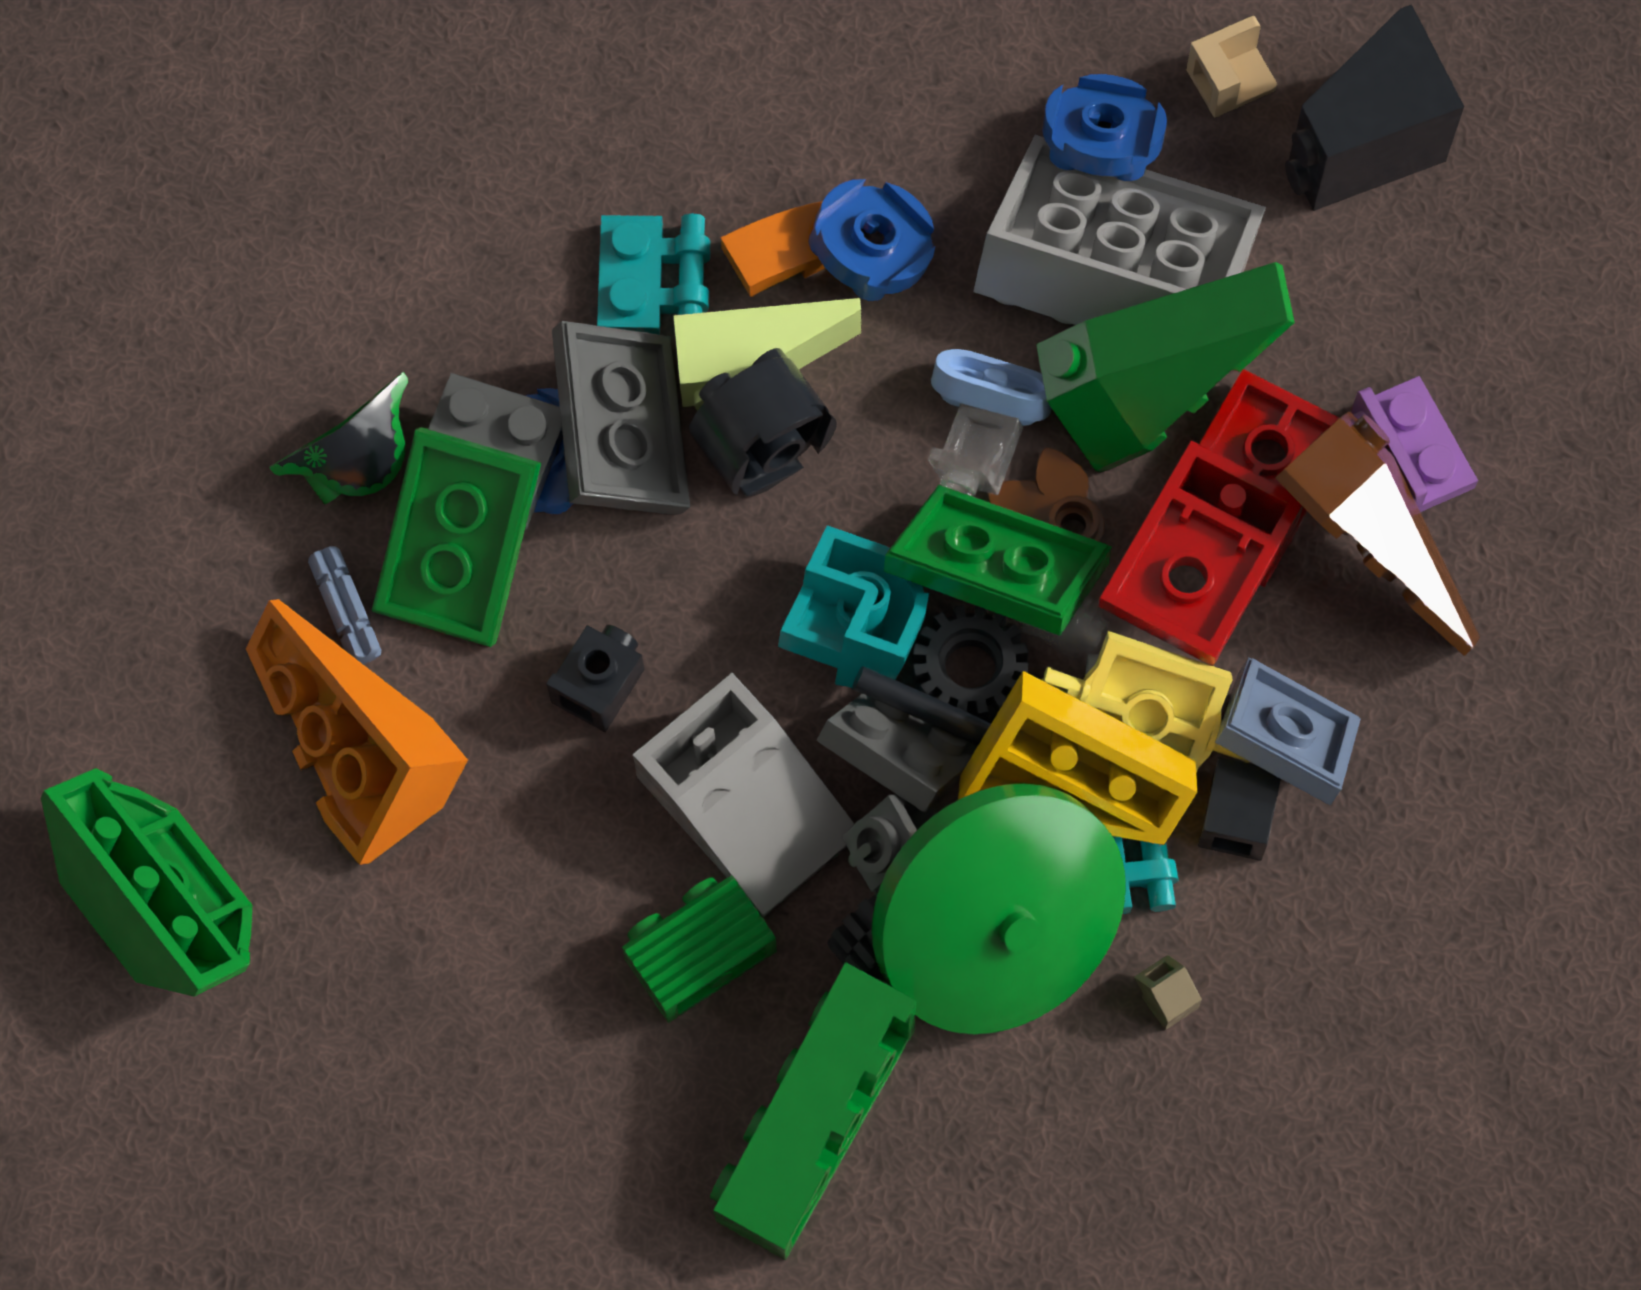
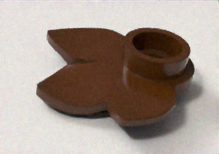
M1051 448L1043 449L1038 460L1035 481L1010 480L992 483L988 486L989 503L1060 528L1067 520H1077L1085 528L1084 532L1080 535L1099 542L1103 539L1105 521L1098 506L1088 499L1089 484L1087 474L1079 464L1060 451Z

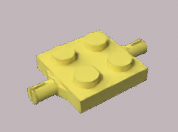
M1108 631L1096 664L1088 671L1084 679L1053 670L1050 667H1047L1044 672L1042 681L1194 759L1196 773L1212 751L1242 760L1245 763L1250 762L1215 743L1222 724L1221 708L1233 680L1229 671Z

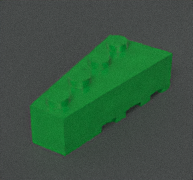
M845 962L830 992L826 991L817 1004L808 1026L811 1028L799 1049L794 1048L785 1060L776 1079V1083L780 1086L769 1107L761 1105L749 1123L743 1140L749 1144L738 1165L735 1166L728 1163L712 1189L710 1199L717 1202L713 1210L716 1222L780 1258L787 1259L915 1031L917 1003L915 999Z

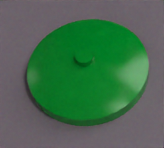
M1008 784L984 789L957 800L932 816L907 840L894 858L881 883L872 918V942L876 962L882 976L889 986L917 1001L915 1013L917 1017L935 1027L963 1034L995 1033L1019 1027L1043 1016L1067 1000L1087 981L1103 960L1114 940L1122 918L1126 893L1125 870L1119 848L1111 833L1091 811L1075 798L1054 788L1034 784Z

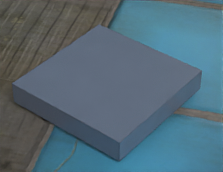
M1248 657L1238 672L1215 743L1322 802L1331 805L1342 789L1361 719L1357 715L1257 660Z

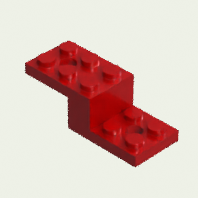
M1243 369L1200 444L1192 440L1190 441L1103 591L1098 607L1200 661L1214 666L1259 585L1266 587L1308 512L1275 477L1331 427L1339 417ZM1260 440H1273L1282 446L1286 457L1276 464H1264L1254 457L1251 446ZM1179 566H1191L1201 572L1205 579V585L1197 592L1184 593L1173 587L1169 580V574Z

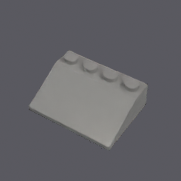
M1034 135L987 232L973 292L994 298L1005 305H1015L1050 316L1061 323L1077 325L1085 320L1244 272L1266 207L1146 169L1142 177L1133 181H1122L1114 176L1092 175L1076 169L1063 170L1055 166L1049 159L1050 148L1044 137Z

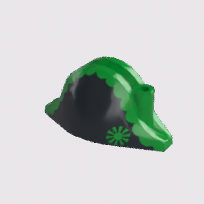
M404 371L342 423L269 466L270 470L278 476L285 474L303 475L324 505L334 500L340 494L364 496L386 487L398 474L405 457V440L399 420V404L403 391L408 384V378Z

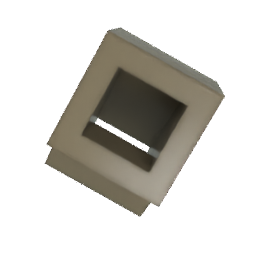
M1169 955L1134 977L1143 993V1000L1164 1030H1167L1197 1010L1201 1004L1202 999L1185 966Z

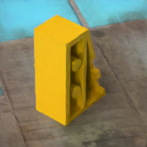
M1023 671L961 773L958 800L995 786L1008 784L1042 785L1064 792L1081 802L1104 824L1112 836L1164 845L1197 794L1196 763L1194 759Z

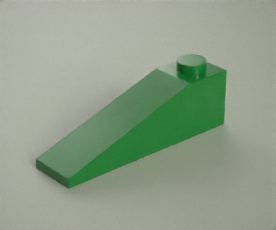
M1273 262L1085 320L1036 344L1046 400L1095 471H1109L1153 451L1167 438L1164 431L1186 411L1195 413L1209 400L1206 393L1230 371L1241 372L1295 323L1283 265Z

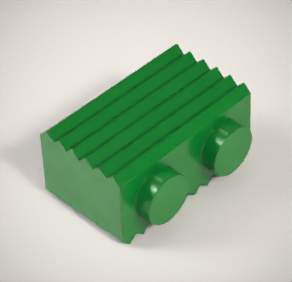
M732 875L720 883L714 877L701 881L683 896L682 901L685 906L665 919L662 918L660 913L652 914L637 923L627 934L630 942L622 946L625 961L668 1023L777 952L776 938L773 932L768 928L765 920L760 916L758 910L753 906L751 900L746 896Z

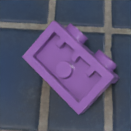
M1420 376L1376 395L1370 387L1357 392L1351 413L1357 419L1363 414L1367 415L1388 436L1390 443L1385 448L1394 457L1420 512L1476 487L1478 479Z

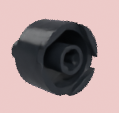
M774 348L762 354L751 367L734 377L726 372L715 376L707 382L699 392V396L704 403L695 414L689 429L693 439L731 491L737 495L739 488H741L746 496H755L768 491L803 469L804 467L797 458L811 445L819 454L834 435L837 422L794 362L780 348Z

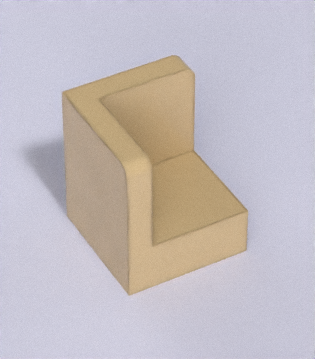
M1255 16L1246 18L1191 42L1186 70L1214 118L1276 90L1277 82L1256 48L1261 26Z

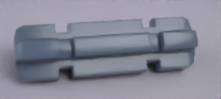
M330 546L314 552L310 555L308 563L317 585L320 586L319 590L339 637H342L340 641L344 650L363 665L377 659L381 655V648L373 628L369 627L370 621L351 575H348L349 571L340 549Z

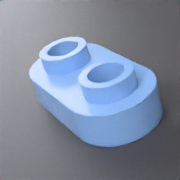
M962 349L943 351L936 358L931 384L941 394L942 399L951 405L958 407L973 406L999 414L1006 421L1022 426L1044 420L1051 413L1052 408L1046 400L1042 374L1037 371Z

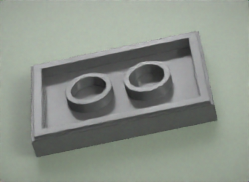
M561 321L552 329L569 502L670 515L684 513L690 508L671 336Z

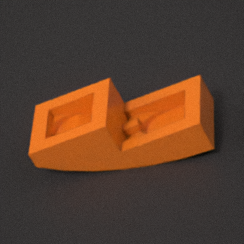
M823 201L771 215L720 237L721 248L750 297L800 272L804 278H807L825 269L818 256L811 251L808 242L813 230L816 214Z

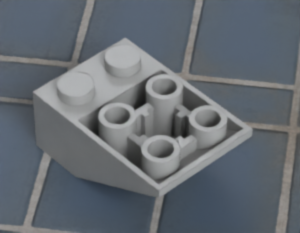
M733 673L633 754L637 778L727 878L732 875L736 879L739 886L763 918L847 848L842 836L855 824L773 716Z

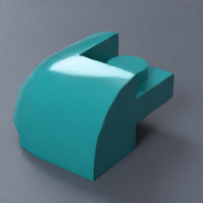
M827 525L805 569L803 586L780 631L778 647L838 668L835 680L836 685L852 688L854 679L862 666L895 680L923 624L929 593H924L922 585L883 572L885 554L890 549L889 547Z

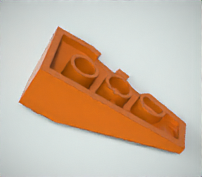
M279 599L269 600L246 647V651L274 713L278 715L290 714L294 721L300 745L292 752L300 769H306L313 765L327 794V796H323L316 802L324 822L359 865L369 864L444 807L468 759L431 716Z

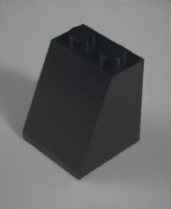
M1412 4L1400 8L1301 107L1296 132L1292 134L1293 144L1289 160L1285 162V170L1293 191L1297 195L1305 193L1313 211L1444 163L1447 160L1465 106Z

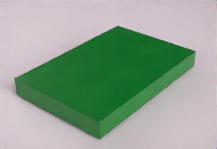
M426 428L416 429L372 612L488 647L495 645L541 462Z
M938 485L885 554L883 572L1060 636L1109 565L1112 546Z

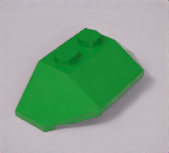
M97 768L43 791L40 799L60 885L136 983L195 997L247 970L250 964L249 945L253 905L177 808L137 788L113 782L111 775Z

